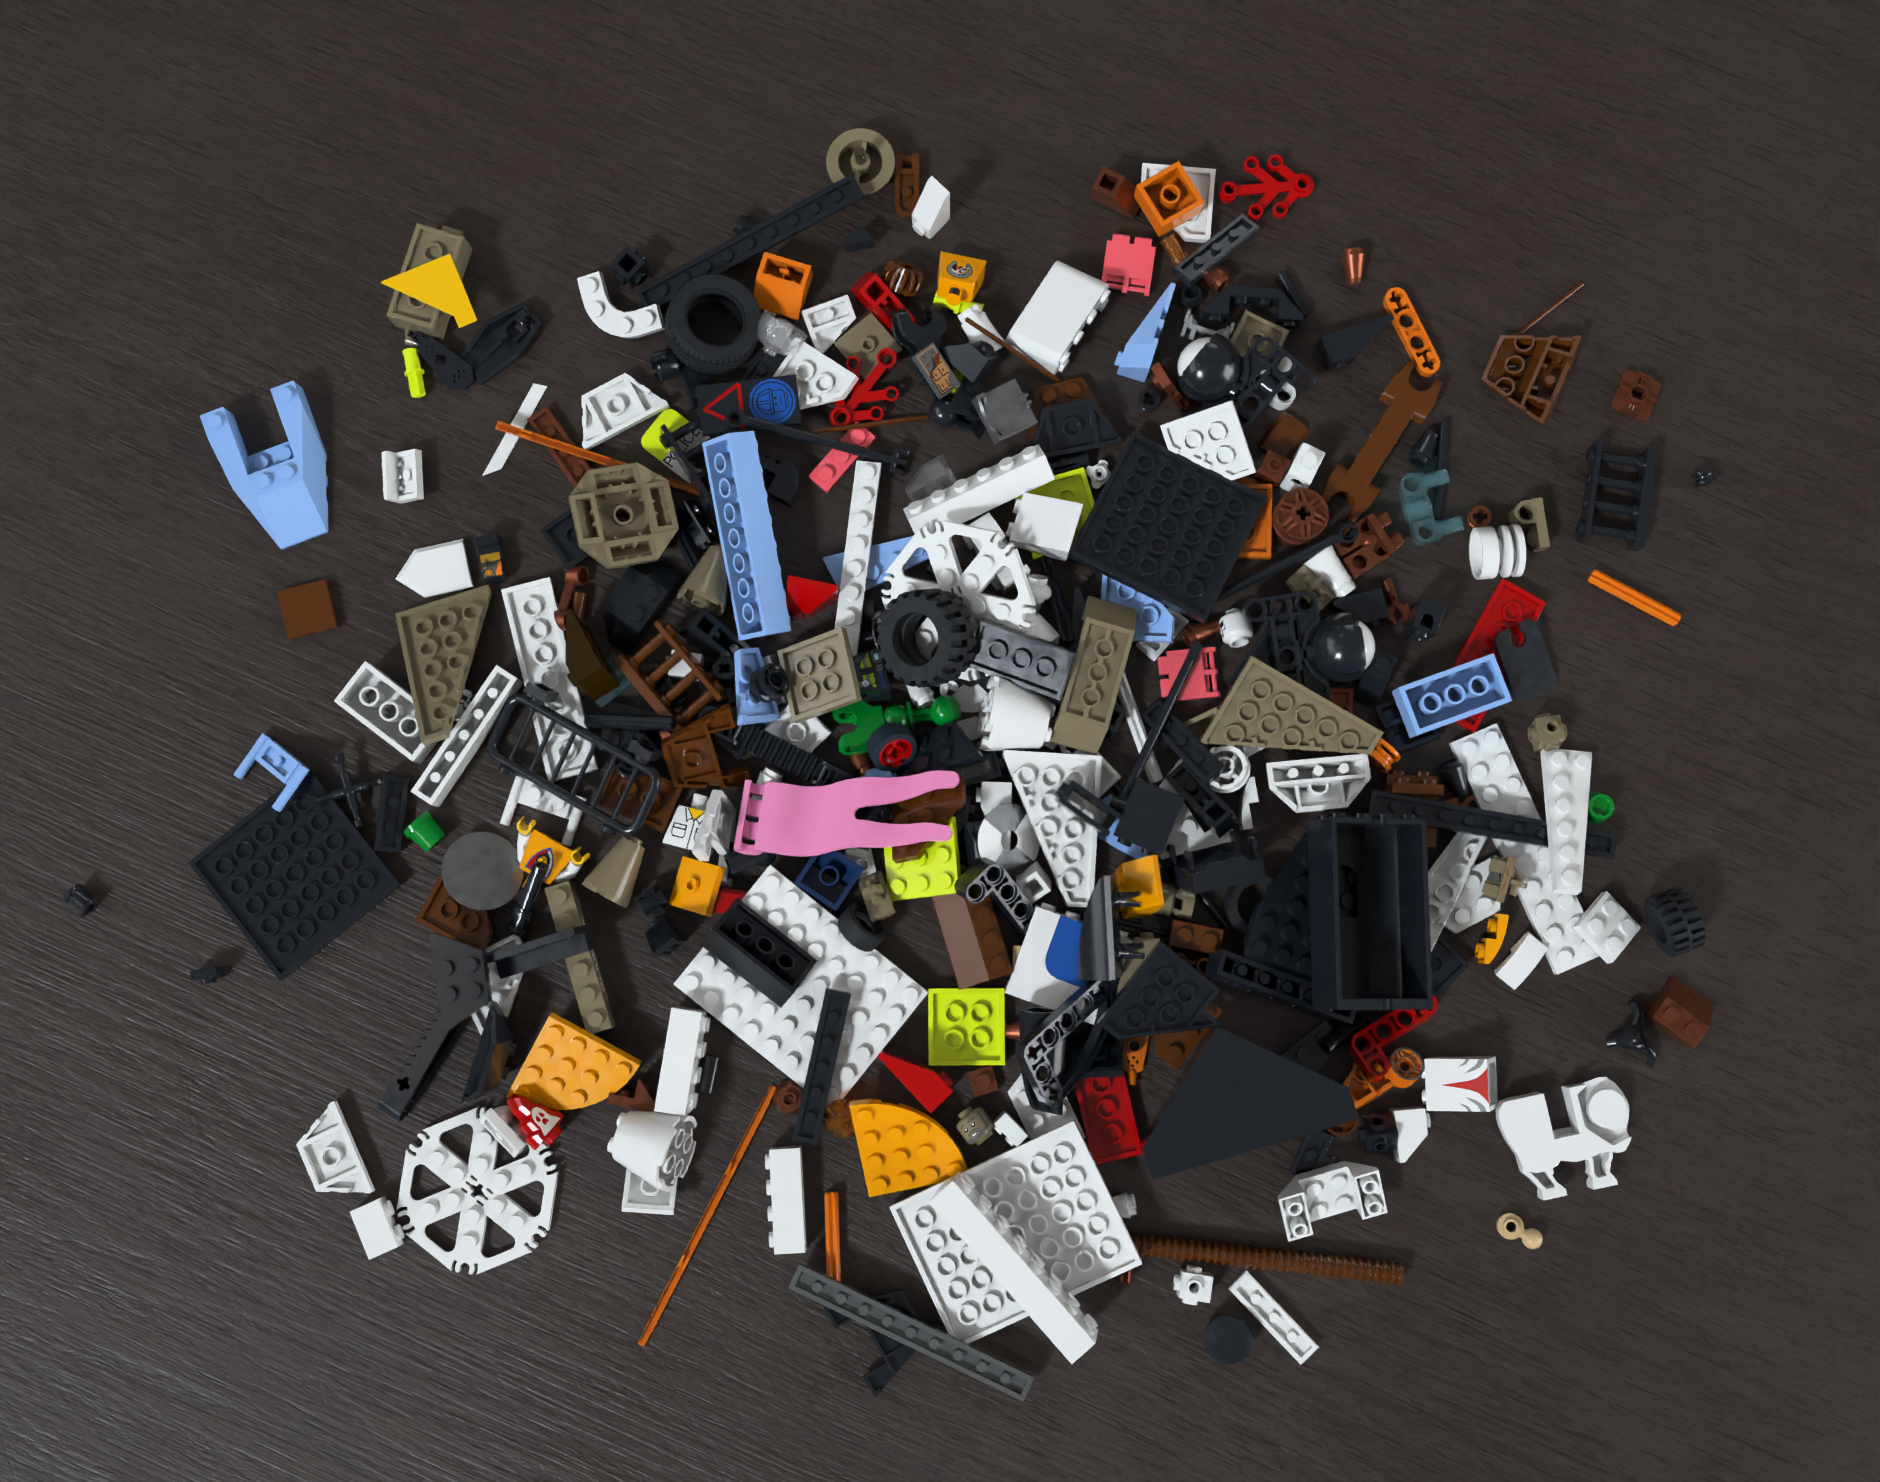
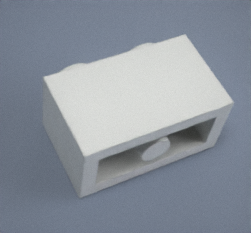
M385 1196L350 1211L369 1260L404 1244L403 1229L399 1224H396L393 1217L395 1214L394 1207L390 1200H386Z

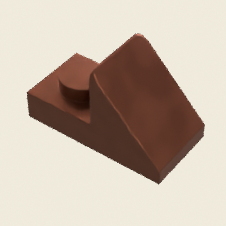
M643 1077L638 1079L635 1096H632V1091L626 1089H619L614 1094L609 1093L607 1104L640 1111L656 1112L654 1111L656 1097Z

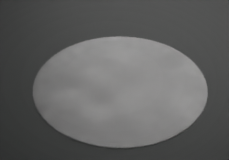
M474 832L460 837L448 848L442 861V879L447 891L460 904L476 910H491L503 906L517 894L523 880V870L519 868L520 862L517 859L516 848L508 840L494 833Z

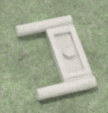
M516 776L500 824L510 826L517 803L569 819L561 844L571 847L582 811L529 780ZM577 796L578 798L584 800L585 802L587 801L586 798Z

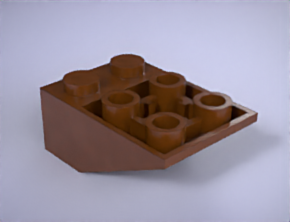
M1171 916L1165 945L1204 976L1210 952L1220 950L1224 930L1221 926ZM1206 977L1209 981L1213 983V979Z

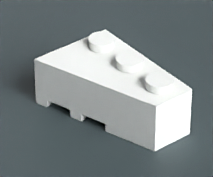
M989 512L969 524L970 526L998 531L999 533L995 535L994 539L1002 534L1006 537ZM963 536L962 539L969 549L974 548L978 555L982 549L980 540ZM1005 537L1001 541L1003 548H1006L1009 544ZM1026 564L1023 567L1028 579L1030 569ZM1003 566L991 581L996 591L1000 589L1003 595L1016 587L1012 572L1007 566Z

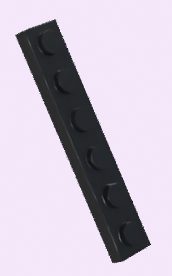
M826 988L792 1140L814 1145L818 1144L851 993Z

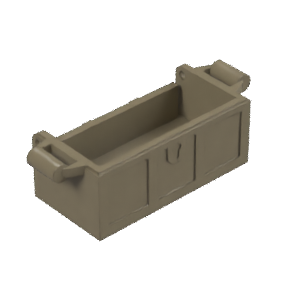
M417 223L400 274L451 254L462 281L472 253V247L463 236L462 230L444 225L440 230ZM394 290L386 315L396 327L405 329V344L416 348L419 345L411 339L410 331H418L420 334L427 336V338L432 337L443 340L451 317L450 314L397 290Z

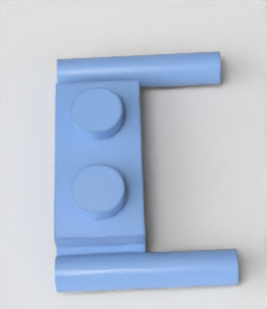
M262 733L233 775L242 780L253 763L258 761L286 784L272 805V808L281 812L309 772V769L280 744Z

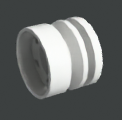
M1512 524L1508 527L1501 525L1498 527L1497 532L1492 526L1474 527L1472 529L1469 539V560L1475 579H1494L1498 572L1503 578H1507L1510 575L1512 577L1523 575L1526 565V543L1521 526L1518 524Z

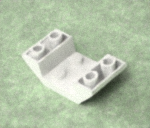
M1348 1161L1338 1162L1297 1174L1277 1196L1289 1242L1313 1235L1312 1221L1357 1209L1363 1220L1388 1213L1378 1168Z

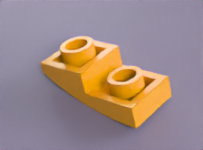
M1493 914L1492 919L1488 920L1487 932L1490 934V938H1480V942L1475 947V957L1478 958V963L1490 964L1496 956L1506 933L1509 915Z

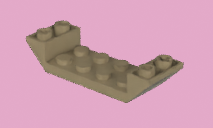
M1092 596L1087 597L1081 619L1084 622L1076 648L1078 653L1062 698L1058 716L1054 717L1052 723V733L1049 742L1097 755L1110 724L1133 641L1136 609Z

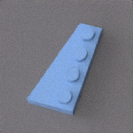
M913 536L871 546L866 592L887 582L883 580L884 577L894 576L891 573L885 572ZM922 547L918 548L904 565L903 572L929 560L927 551ZM844 553L823 557L822 559L835 584L840 589Z

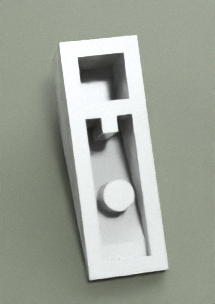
M933 176L928 179L912 213L913 229L920 236L925 235L928 239H931L950 220V192Z
M981 782V787H976V802L981 803L984 817L997 806L1011 804L1012 782ZM1011 830L1005 831L1001 836V845L1005 850H1010Z

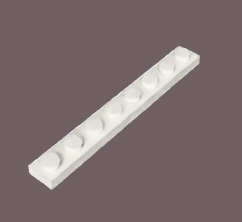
M857 460L835 629L844 627L847 630L852 657L858 655L882 467L881 463Z

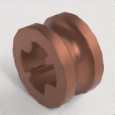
M1476 506L1467 513V524L1472 529L1474 527H1485L1491 521V512L1485 506ZM1478 512L1482 513L1480 516L1484 515V520L1480 524L1476 522L1477 519H1473V516Z

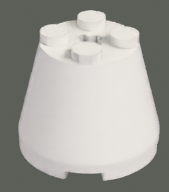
M991 676L987 683V688L990 689V692L986 693L979 711L976 737H981L980 743L977 742L976 748L985 751L1040 749L1043 747L1044 743L1049 742L1052 728L1048 727L1050 718L1054 716L1056 704L1027 688L1013 684L1003 678Z
M622 1112L617 1119V1129L614 1137L609 1140L607 1151L612 1153L615 1161L655 1188L670 1192L674 1190L673 1182L675 1178H683L691 1163L696 1146V1141L693 1140V1129L697 1126L696 1119L690 1115L681 1116L662 1112Z

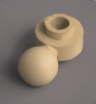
M1507 1212L1498 1217L1496 1228L1501 1236L1509 1240L1520 1237L1523 1244L1529 1249H1537L1541 1246L1543 1237L1540 1231L1535 1228L1525 1229L1523 1221L1519 1216ZM1508 1222H1514L1515 1229L1513 1231L1506 1229Z

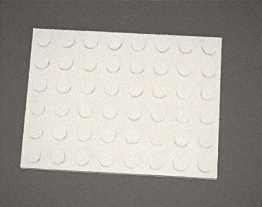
M770 864L741 901L818 960L793 995L780 1008L704 947L676 980L674 985L802 1088H804L826 988L851 993L826 1107L833 1112L928 994V991L878 950L874 949L872 952H865L851 945L839 930L838 918Z
M1075 1119L960 1173L962 1176L967 1175L975 1185L973 1189L979 1195L983 1194L989 1199L992 1204L991 1209L997 1216L1001 1214L1008 1221L1010 1231L1014 1235L1019 1234L1027 1243L1025 1248L1032 1255L1036 1254L1045 1264L1043 1268L1049 1275L1054 1274L1062 1283L1061 1289L1067 1295L1072 1294L1074 1296L1142 1264L1141 1257ZM950 1177L892 1204L889 1208L948 1334L969 1344L1029 1315L930 1203L934 1194L952 1178Z

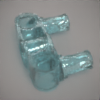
M1446 468L1428 474L1423 472L1408 473L1404 475L1398 485L1405 520L1409 526L1414 543L1419 546H1427L1430 543L1439 541L1444 535L1464 529L1460 516L1439 522L1434 520L1433 509L1427 491L1429 488L1450 482ZM1413 481L1417 485V490L1408 491L1404 487V482ZM1420 528H1427L1431 533V537L1429 539L1421 538L1418 530Z

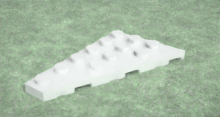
M1003 750V758L1066 906L1087 907L1095 884L1098 831L1054 800L1057 795L1054 793L1063 781L1067 783L1068 780H1074L1099 798L1102 756ZM1072 791L1066 801L1098 823L1099 809Z

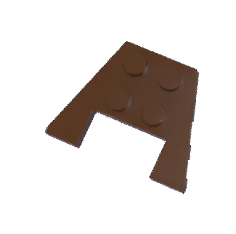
M1082 377L1034 388L1032 411L1037 421L1042 406L1090 397L1093 398L1099 409L1106 416ZM1037 424L1030 427L1029 447L1031 446ZM1116 444V445H1110V446L1100 447L1099 449H1105V448H1109V447H1114V446H1118V445H1121V444Z
M730 703L721 706L661 740V748L674 787L706 788L707 786H721L722 789H731V787L744 788L745 780H752L748 766L721 771L710 734L735 728Z

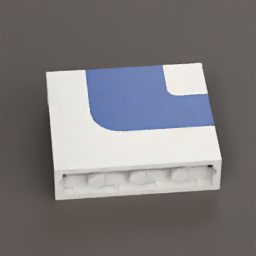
M1042 902L1041 906L1037 904L1034 906L1035 910L1013 968V973L1006 983L1005 993L1045 1008L1057 1009L1088 981L1078 979L1079 940L1083 921L1079 920L1080 915L1066 911L1065 914L1055 911L1057 907ZM1120 930L1121 944L1132 943L1131 938L1127 937L1128 932ZM1122 959V968L1124 967L1126 959ZM1117 978L1116 980L1109 981L1113 990V994L1116 989L1119 978ZM1081 998L1078 1002L1079 1011H1081L1085 1005L1083 998ZM1097 1009L1084 1022L1094 1025Z

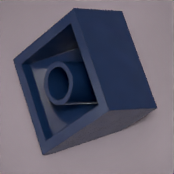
M836 850L822 855L811 856L794 884L838 912L865 868Z

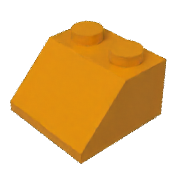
M1150 855L1122 863L1116 869L1119 892L1141 891L1140 896L1129 898V900L1142 901L1141 907H1119V912L1122 911V918L1152 917L1164 905L1158 856Z

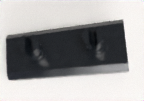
M1116 872L1109 873L1098 880L1088 901L1079 940L1078 979L1094 981L1116 980L1123 975L1122 959L1145 958V953L1132 951L1145 947L1143 942L1121 944L1119 907H1141L1142 901L1129 900V898L1140 896V890L1118 892Z
M1044 1007L1021 1009L1019 1011L1020 1041L1056 1009ZM1066 1013L1061 1017L1062 1027L1066 1025ZM1075 1028L1071 1033L1077 1032L1078 1029ZM1047 1029L1043 1034V1040L1045 1043L1050 1038L1049 1029ZM1068 1034L1046 1055L1058 1080L1064 1076L1065 1042L1076 1041L1078 1037L1069 1036ZM1042 1066L1036 1071L1037 1079H1040L1043 1075ZM1021 1067L1023 1084L1031 1107L1034 1110L1062 1116L1063 1100L1056 1106L1040 1103Z

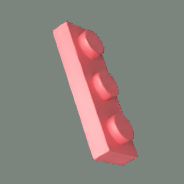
M866 428L848 430L840 441L868 448L876 438ZM831 449L808 477L828 494L860 456Z

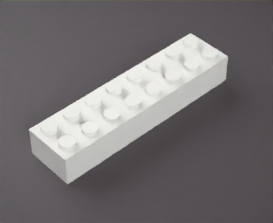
M958 1172L934 1194L930 1203L1067 1360L1073 1364L1096 1344L1098 1333L1096 1321L1089 1314H1083L1078 1308L1080 1304L1072 1294L1067 1295L1061 1289L1062 1283L1054 1274L1049 1275L1043 1268L1045 1264L1036 1254L1032 1255L1025 1248L1027 1247L1025 1240L1019 1234L1014 1235L1010 1231L1008 1221L1001 1214L998 1216L991 1209L992 1204L989 1199L983 1194L979 1195L973 1189L975 1187L973 1181L967 1175L962 1176Z

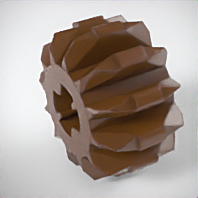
M891 259L882 272L881 280L891 291L912 297L918 294L922 288L925 275L921 269L916 268V265L904 262L901 259Z

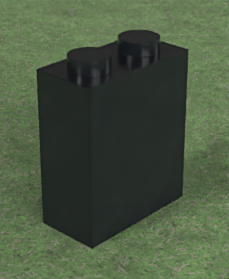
M1137 778L1123 810L1122 817L1113 834L1118 837L1117 842L1131 847L1132 843L1142 847L1140 852L1148 856L1161 855L1185 798Z

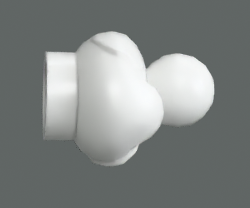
M1030 574L1028 575V582L1036 603L1033 607L1038 612L1041 608V603L1049 599L1052 592L1047 585L1048 577Z

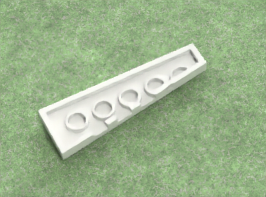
M1543 748L1540 754L1552 892L1578 895L1582 892L1592 752L1564 749L1546 752Z
M1457 832L1428 871L1431 952L1488 837Z

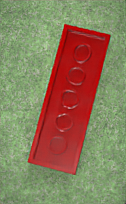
M1503 578L1500 579L1451 668L1494 653L1503 679H1505L1493 643L1495 635L1504 629H1509L1511 643L1515 647H1520L1524 637L1522 632L1519 631L1517 623L1527 619L1536 622L1546 602ZM1487 711L1454 723L1474 733Z

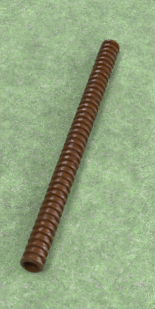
M1136 1232L1133 1235L1130 1234L1140 1257L1148 1255L1149 1258L1156 1256L1157 1259H1160L1162 1256L1165 1260H1168L1170 1257L1174 1261L1179 1258L1182 1262L1188 1259V1262L1196 1260V1263L1204 1261V1264L1212 1262V1265L1220 1263L1221 1266L1228 1264L1229 1267L1236 1265L1237 1268H1240L1242 1265L1245 1269L1251 1266L1254 1270L1260 1267V1270L1263 1271L1265 1268H1268V1271L1276 1269V1272L1284 1270L1285 1273L1292 1271L1293 1274L1300 1272L1301 1275L1308 1273L1309 1276H1312L1314 1273L1317 1277L1323 1274L1326 1278L1332 1275V1278L1335 1279L1337 1276H1340V1279L1348 1277V1280L1356 1278L1357 1281L1364 1279L1365 1282L1372 1280L1373 1283L1380 1281L1381 1284L1388 1282L1389 1285L1395 1282L1398 1286L1404 1281L1405 1273L1402 1262L1395 1264L1394 1261L1387 1263L1385 1260L1379 1262L1377 1259L1371 1261L1369 1258H1366L1364 1261L1361 1257L1355 1260L1352 1256L1347 1259L1343 1255L1339 1258L1338 1255H1333V1257L1330 1254L1323 1256L1322 1253L1314 1255L1313 1252L1306 1254L1305 1251L1298 1253L1297 1250H1294L1292 1253L1289 1249L1283 1252L1280 1248L1274 1251V1248L1271 1247L1269 1250H1266V1247L1258 1249V1246L1250 1248V1245L1242 1247L1241 1244L1234 1246L1233 1243L1226 1245L1225 1242H1222L1220 1245L1217 1241H1214L1212 1244L1208 1240L1203 1243L1199 1239L1197 1242H1194V1239L1186 1241V1238L1178 1240V1237L1170 1239V1236L1162 1238V1235L1154 1237V1234H1150V1236H1146L1145 1233H1142L1140 1236Z

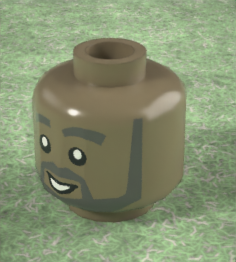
M969 1106L958 1115L961 1120L957 1123L956 1128L968 1144L976 1143L979 1146L994 1134L992 1132L994 1122L983 1108L978 1107L973 1110Z

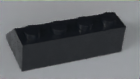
M739 898L735 899L700 943L701 946L780 1008L793 995L818 961Z

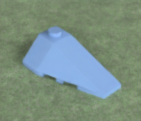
M1170 283L1126 343L1124 352L1118 351L1114 364L1119 366L1118 375L1145 383L1176 286L1175 283Z

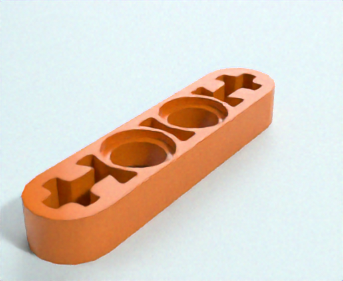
M1399 287L1389 289L1383 297L1384 308L1388 315L1392 314V323L1416 371L1423 377H1430L1439 369L1440 359L1406 292ZM1392 295L1395 298H1400L1398 305L1396 304V302H1390ZM1400 308L1401 311L1396 314L1395 312ZM1404 315L1409 316L1412 319V326H1402L1399 321L1400 317ZM1419 337L1423 341V347L1421 349L1413 348L1410 343L1411 338ZM1425 350H1427V353L1424 355V357L1423 355H1421L1419 358L1417 357V355H1420ZM1425 359L1427 362L1432 361L1433 366L1431 370L1428 367L1424 368L1422 366Z

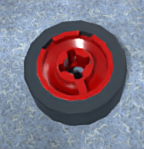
M894 722L877 728L870 735L866 750L878 769L891 772L907 766L916 755L918 745L914 736L905 725Z

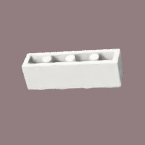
M802 1145L771 1147L769 1154H765V1168L770 1169L771 1179L766 1180L767 1195H771L772 1206H768L767 1209L768 1222L773 1221V1232H769V1247H774V1255L805 1253L807 1250Z

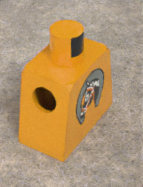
M941 251L938 266L937 295L946 298V302L952 306L958 305L960 301L972 302L983 283L987 261Z

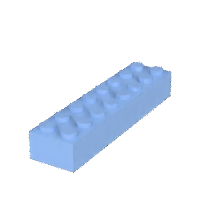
M754 431L727 433L703 442L702 446L739 641L791 631V619L787 610L786 592L782 583L781 566L776 551L777 544L773 535L772 517L769 513L767 491L764 486L763 469L760 464L758 442L755 438Z

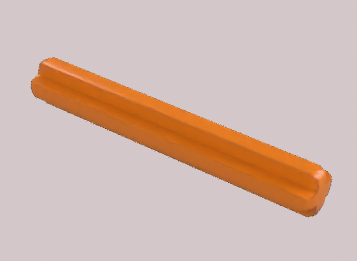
M1594 569L1588 577V582L1671 626L1677 625L1681 619L1679 612L1597 569Z
M829 1191L824 1195L827 1276L841 1282L839 1194L835 1191Z

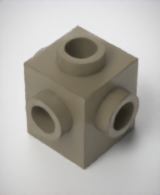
M1550 713L1536 716L1528 727V738L1532 743L1534 752L1541 751L1543 748L1546 752L1558 749L1568 734L1567 726L1561 721L1560 715L1551 716Z

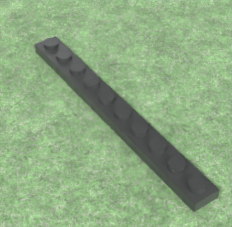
M802 1263L799 1264L788 1287L817 1303L1024 1402L1034 1380V1375Z

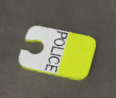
M666 409L641 438V444L647 452L687 483L692 484L669 448L665 449L659 440L661 425L665 424L671 433L689 421L675 410ZM697 429L676 442L682 452L685 453L710 437H703L702 431ZM692 460L689 461L696 473L702 471V469L695 468L692 465Z

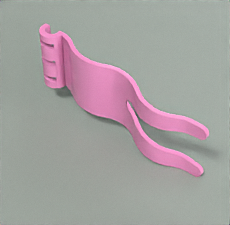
M936 770L903 777H860L815 787L765 781V785L753 783L752 780H745L733 849L745 855H760L762 852L806 857L847 848L896 847L925 841L946 842L952 837V830L947 825L926 822L914 824L880 823L858 820L855 817V813L862 807L901 802L933 790L954 788L959 784L960 779L954 771ZM750 794L762 796V800L751 799ZM746 817L757 818L759 821L757 823L749 822L746 820ZM743 839H746V840L755 841V844H754V845L745 844V843H742V840H743Z

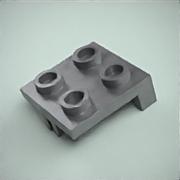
M1015 378L986 393L983 392L977 395L972 400L994 445L1038 423L1030 408L1032 401H1027L1026 399L1028 393H1022Z

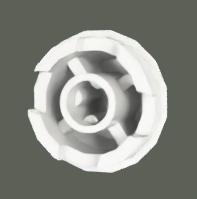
M1222 745L1216 748L1213 747L1210 752L1225 766L1226 770L1208 786L1218 793H1231L1239 790L1246 784L1250 776L1251 765L1248 757L1241 749L1234 746Z

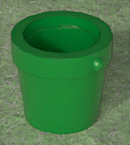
M1589 792L1587 824L1604 822L1613 814L1614 802L1608 795L1599 792Z
M429 811L420 815L403 832L407 838L412 839L426 852L433 849L446 836Z

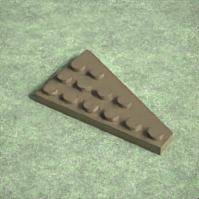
M1250 655L1201 737L1200 742L1228 746L1237 745L1244 747L1371 754L1384 732Z

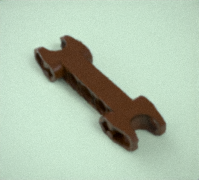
M1409 361L1390 380L1378 400L1388 405L1351 466L1347 468L1338 462L1324 483L1321 496L1326 503L1335 496L1344 497L1349 502L1351 509L1346 521L1355 523L1359 516L1371 506L1381 490L1380 487L1371 482L1409 421L1412 420L1421 425L1436 403L1443 382L1437 379L1428 390H1415L1409 382L1410 372L1414 364Z

